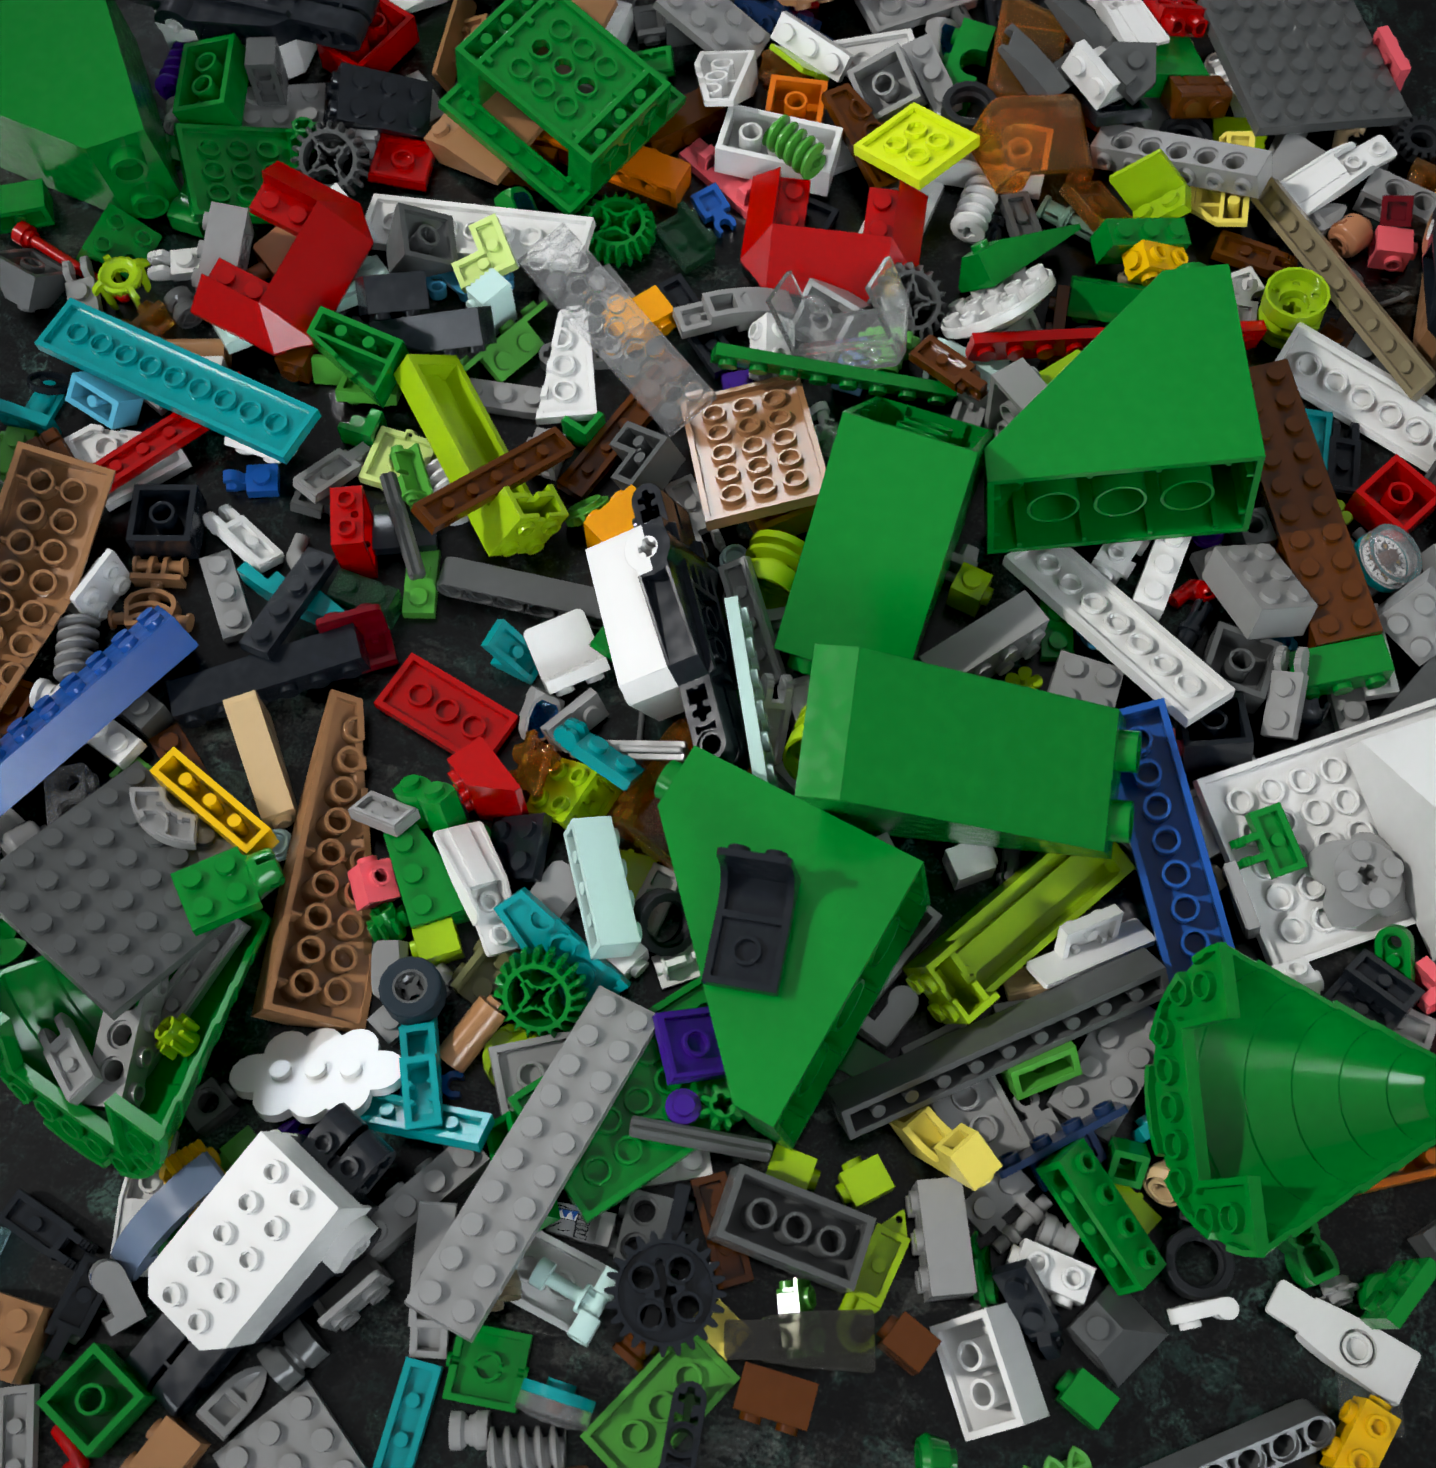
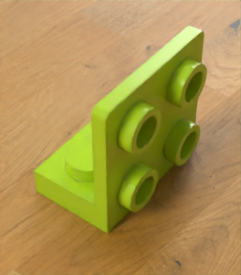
M1162 149L1148 154L1109 176V182L1133 211V218H1180L1191 212V188Z
M559 757L550 766L548 773L537 789L530 795L526 805L529 814L546 813L553 817L552 822L558 823L566 830L572 818L606 816L622 790L587 765Z

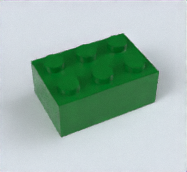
M235 33L184 43L172 113L180 123L242 126L249 77L244 65L246 48L241 44Z

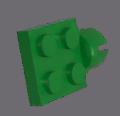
M236 846L170 874L195 936L262 909L261 897L263 894L285 883L284 874H282V869L271 848H264L250 855H242Z
M1431 1257L1398 1260L1390 1266L1387 1272H1374L1362 1277L1364 1282L1358 1283L1360 1288L1356 1290V1297L1360 1308L1366 1311L1360 1320L1372 1330L1400 1329L1436 1279V1261Z

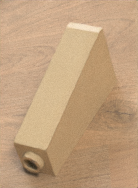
M255 690L222 700L261 820L271 829H285L291 826L296 819L298 806L270 713Z

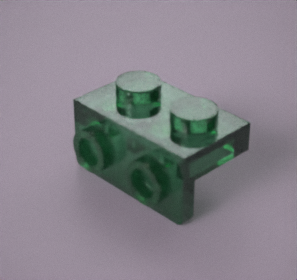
M684 201L678 203V214L656 225L655 236L685 274L715 259L717 239L710 228L706 229L696 210L694 208L690 209Z

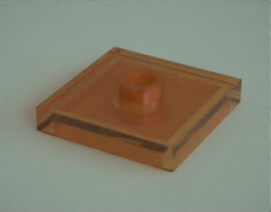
M1101 181L1067 183L1059 190L1062 197L1093 232L1098 229L1106 218H1133Z

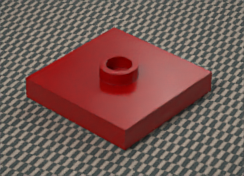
M381 133L368 172V181L426 192L436 159L425 141Z

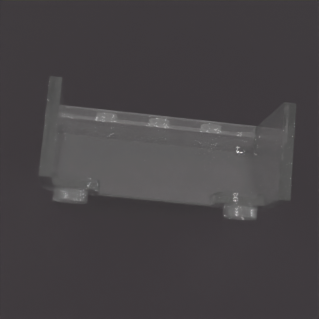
M891 256L884 258L865 287L874 309L833 314L829 304L823 298L816 295L803 296L792 271H787L766 300L793 356L876 369L897 366L906 354L909 297Z

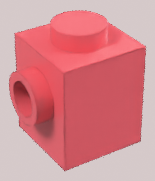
M1378 225L1373 233V240L1368 246L1367 268L1403 272L1409 261L1415 259L1418 244L1414 242V229Z
M377 855L360 858L357 860V865L347 872L357 911L375 908L382 903L393 902L401 897L390 857L379 860Z

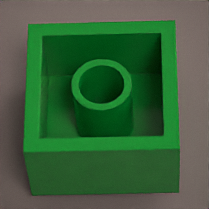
M94 1342L36 1404L86 1458H102L156 1399L151 1394L152 1390H147L126 1368L125 1361L109 1345Z

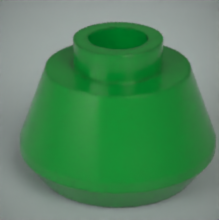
M924 1432L915 1441V1468H958L956 1448H950L948 1440Z

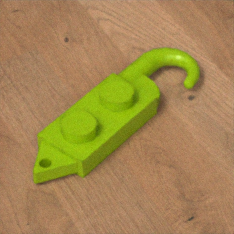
M901 1210L882 1224H876L855 1290L845 1294L834 1318L832 1327L834 1339L838 1346L846 1352L854 1354L864 1352L871 1347L875 1340L873 1335H869L860 1343L852 1342L846 1335V1329L853 1313L867 1316L876 1314L885 1300L911 1241L907 1237L905 1210ZM896 1217H901L902 1222L898 1223Z

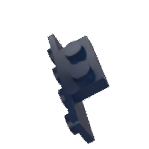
M735 0L734 2L738 8L770 35H772L783 11H788L818 32L822 25V21L814 18L812 12L807 10L795 11L794 7L783 6L777 0H770L765 3L758 0ZM823 34L824 36H826L827 38H829L830 40L833 41V39H832L831 37H829V36Z
M1106 1100L1095 1105L1092 1108V1114L1082 1119L1080 1116L1073 1117L1060 1125L1062 1130L1052 1135L1044 1133L1029 1141L1030 1147L1019 1153L1017 1150H1012L1001 1155L998 1160L1002 1167L994 1175L1004 1179L1029 1165L1041 1191H1049L1035 1169L1053 1152L1081 1138L1085 1139L1100 1163L1108 1159L1094 1130L1129 1112L1126 1105L1116 1101L1112 1102V1100Z

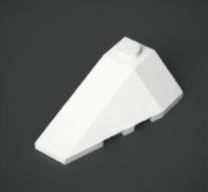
M755 50L700 51L694 63L705 107H734L754 95L758 85Z

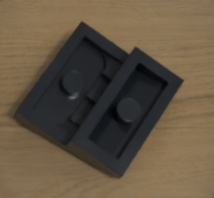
M405 502L419 551H438L437 532L431 535ZM387 503L375 504L372 550L375 556L402 553Z
M1364 948L1345 968L1342 976L1330 987L1323 997L1330 1001L1337 1000L1366 1018L1375 1020L1394 1031L1421 999L1425 990Z

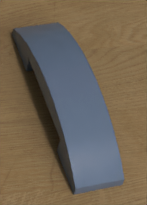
M208 1152L201 1153L168 1180L142 1206L118 1237L111 1255L124 1268L130 1282L136 1281L158 1257L157 1249L196 1207L200 1206L225 1175Z

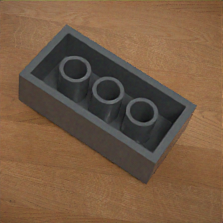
M739 1164L731 1168L707 1240L837 1292L847 1293L855 1290L877 1218Z

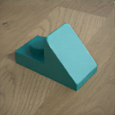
M497 619L481 644L493 656L490 664L528 684H532L539 673L523 635L506 620Z

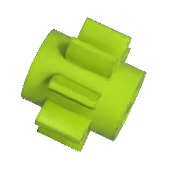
M181 1013L177 1019L173 1016H168L160 1022L155 1030L154 1037L159 1040L155 1047L171 1060H174L178 1054L182 1057H187L199 1045L200 1035L196 1032L200 1029V1026L184 1013Z

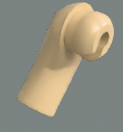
M1366 128L1335 130L1332 149L1348 143L1351 135L1354 137H1359L1360 134L1363 135Z

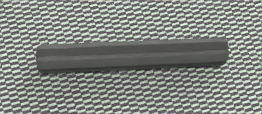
M393 471L382 473L380 476L381 485L409 579L413 581L423 579L426 576V572L405 502L401 498L402 492L397 475Z
M636 1115L632 1116L629 1126V1136L763 1162H768L772 1155L773 1146L770 1140Z

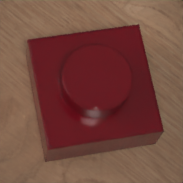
M1383 195L1380 225L1411 227L1415 195Z

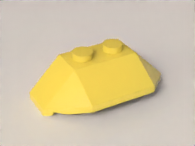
M1226 131L1219 137L1218 141L1255 148L1256 136H1254L1253 131ZM1190 186V213L1216 227H1247L1250 197Z

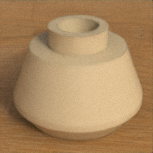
M1163 1158L1148 1167L1143 1186L1146 1193L1154 1201L1164 1206L1173 1207L1177 1206L1164 1181L1170 1169L1166 1166Z

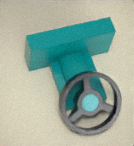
M38 371L27 376V386L34 393L25 407L0 399L1 422L12 427L37 430L39 435L52 427L57 428L59 433L62 434L54 418L65 401L66 397L63 394L67 393L71 378L54 371ZM39 378L40 386L35 385L32 381ZM47 378L59 379V380H62V381H64V382H66V383H59V382L56 381V380L47 379Z

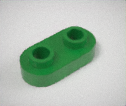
M1388 925L1381 929L1375 937V955L1409 980L1415 982V946L1413 935L1402 925ZM1392 936H1397L1401 939V947L1393 945L1391 941Z

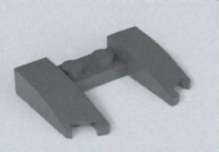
M1044 0L1074 45L1085 39L1092 49L1099 46L1107 49L1114 42H1119L1095 13L1079 0ZM1013 23L1005 29L1004 33L1011 38L1008 45L1001 44L997 51L1040 111L1074 85L1061 68L1071 50L1052 63L1040 48Z

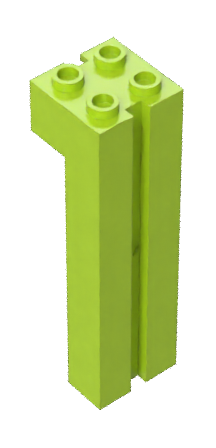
M406 355L393 375L450 483L509 452L457 355ZM523 483L512 490L509 486L503 487L493 501L467 516L489 557L502 555L510 557L516 553L533 555L540 552L547 540L560 530V525L566 520L569 513L553 484H548L543 491H537L532 496L526 483Z
M1113 842L1112 859L1046 852L1037 853L902 968L908 976L906 978L907 984L916 994H925L929 999L927 1009L939 1023L970 1024L1000 998V995L995 990L1057 937L1059 926L1069 920L1078 919L1131 873L1135 866L1116 842Z

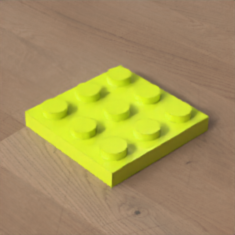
M913 102L853 145L854 155L910 186L921 190L979 147L980 135Z

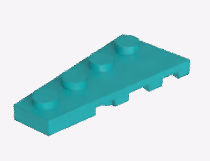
M526 887L518 890L493 908L521 949L529 946L534 950L537 945L542 944L546 953L551 947L556 946L557 956L559 957L569 952L567 962L570 965L579 962V968L575 971L576 974H586V980L581 985L589 988L588 995L584 997L588 1003L599 985L616 994L630 987L631 982L605 958L591 960L587 942ZM540 970L542 973L546 975H551L546 971ZM559 985L558 993L562 998L561 1003L565 1007V992L562 985Z

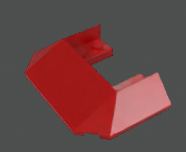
M280 161L261 171L263 184L249 206L250 213L296 236L271 282L268 283L219 258L209 276L201 273L190 309L191 314L273 356L285 354L288 350L303 346L305 348L314 346L306 331L319 307L322 306L336 312L374 245L359 202Z
M781 167L753 176L740 263L752 274L760 287L782 290L786 292L788 297L800 298L809 279L814 278L847 290L868 302V299L873 297L868 291L870 287L875 285L874 279L878 275H882L881 273L884 269L892 267L896 263L904 265L907 262H913L914 268L919 265L928 196L900 180L898 190L869 188L863 233L805 227L811 180L784 178L781 175ZM900 282L893 284L890 296L893 297L897 294Z

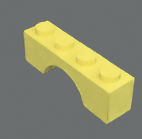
M928 1105L889 1123L911 1154L973 1191L991 1182L994 1174L1002 1167V1164L978 1131L963 1123H960L951 1130Z

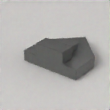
M1114 42L1099 56L1121 82L1116 90L1132 106L1150 91L1156 83L1157 43Z

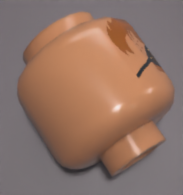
M1348 214L1331 226L1328 230L1327 240L1340 256L1344 258L1354 257L1371 244L1373 240L1372 224L1366 217L1360 214Z

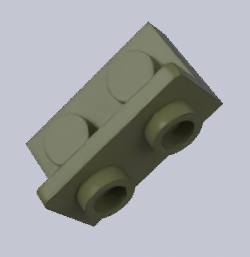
M479 939L473 948L474 954L467 964L461 963L454 971L451 978L453 980L451 983L452 989L471 1005L480 995L486 998L489 994L494 995V991L499 987L494 982L495 978L501 974V965L504 962H509V957L514 952L520 954V951L516 949L493 957H487Z

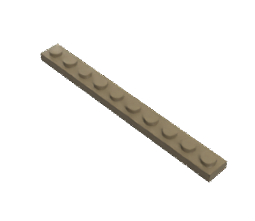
M1270 177L1259 199L1251 198L1250 200L1302 265L1324 278L1329 285L1330 300L1408 397L1418 401L1436 384L1435 370L1277 179Z

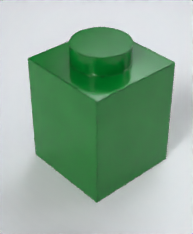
M1083 1367L1076 1369L1074 1373L1068 1369L1055 1387L1060 1392L1054 1400L1090 1430H1098L1120 1400L1117 1395Z

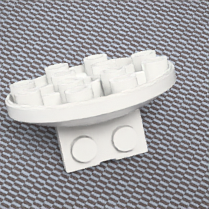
M1037 264L1029 269L1023 267L995 287L970 291L971 295L965 299L959 298L948 305L950 311L940 323L944 336L948 339L970 338L972 333L1042 330L1033 310L1055 287L1056 279L1052 270L1044 268L1043 264Z

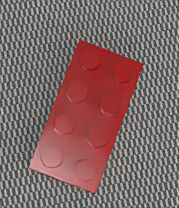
M411 652L374 701L377 709L451 754L456 753L480 735L496 754L520 720L517 714Z

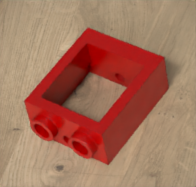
M362 485L330 488L331 547L346 581L378 578L377 556L374 555L372 550L373 513Z

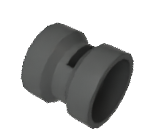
M186 286L175 287L164 297L166 308L173 314L175 322L182 329L193 328L203 320L191 314L190 309L194 295Z

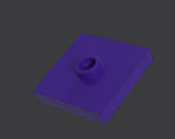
M709 1007L657 1012L652 1016L667 1086L726 1078Z

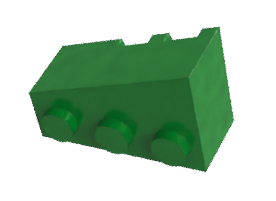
M320 306L306 331L313 345L377 404L384 408L397 383L393 374L406 355L409 354L404 341Z
M416 823L413 824L399 837L384 833V839L411 929L449 917L453 918L456 925L470 921L451 882L442 857Z

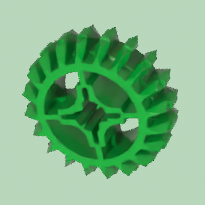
M615 192L614 196L610 198L603 194L601 201L593 198L592 206H585L584 214H580V216L594 217L596 223L587 252V257L593 256L596 264L604 261L605 265L615 263L619 269L621 263L626 262L631 267L633 259L641 262L643 254L649 255L651 246H654L656 241L655 233H657V226L653 212L649 211L647 203L641 204L638 197L630 200L628 193L624 197H619ZM600 225H602V226L600 227V230L595 233V231L598 229V227H599ZM639 228L638 232L634 236H632V234H634V230Z
M542 944L537 945L534 950L527 946L520 951V954L514 952L509 957V962H504L501 965V974L495 978L494 982L499 987L496 988L493 996L502 999L500 1001L502 1005L497 1010L507 1011L504 1022L513 1020L516 1023L514 1025V1032L519 1031L523 1027L526 1029L527 1038L532 1037L536 1031L539 1037L549 1035L550 1033L555 1039L557 1033L562 1032V1030L569 1032L573 1028L574 1023L578 1021L582 1014L581 1011H584L588 1004L584 997L588 995L589 988L581 985L586 980V974H576L575 972L579 968V962L572 963L571 965L567 962L569 952L559 957L557 956L556 946L551 947L547 953ZM540 970L546 971L551 975H546L542 973ZM518 978L522 982L520 986L524 991V999L520 997L518 991ZM559 985H562L565 992V1007L561 1003L562 998L558 993ZM550 987L549 990L544 993V995H541L539 993L537 996L533 997V995L536 992H538L539 989L544 991L546 988Z

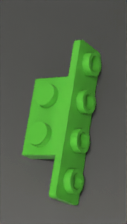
M533 300L520 311L523 315L521 319L515 323L511 318L498 329L501 335L496 338L497 343L486 344V351L479 352L471 359L468 355L460 359L459 361L465 372L480 360L497 382H503L535 356L544 343L527 321L548 305L546 300H543L538 305Z
M312 355L311 365L314 383L338 385L335 390L336 401L347 402L352 405L361 403L377 404L324 355ZM396 383L384 407L397 406L402 395V390L398 383Z

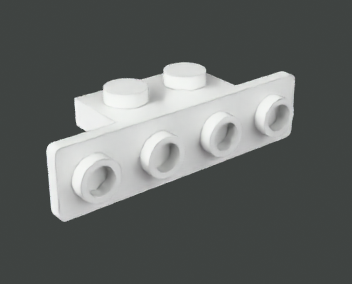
M1113 904L1103 909H1096L1088 915L1075 920H1069L1059 926L1054 951L1029 960L1026 969L1044 989H1050L1138 949L1153 946L1156 940L1155 936L1137 918L1121 923L1124 912L1116 904Z

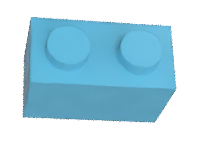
M85 371L72 373L65 401L111 430L137 425L144 400L142 397Z

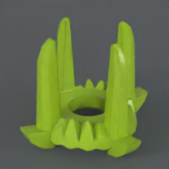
M109 254L103 256L102 258L105 262L99 269L98 281L92 288L94 296L96 297L101 293L112 309L119 310L113 296L121 298L122 295L129 294L137 309L143 313V307L139 300L140 297L135 289L140 287L142 283L147 293L151 290V284L145 271V267L151 265L150 262L145 258L132 259L123 256L111 258ZM120 272L129 274L126 281H122Z

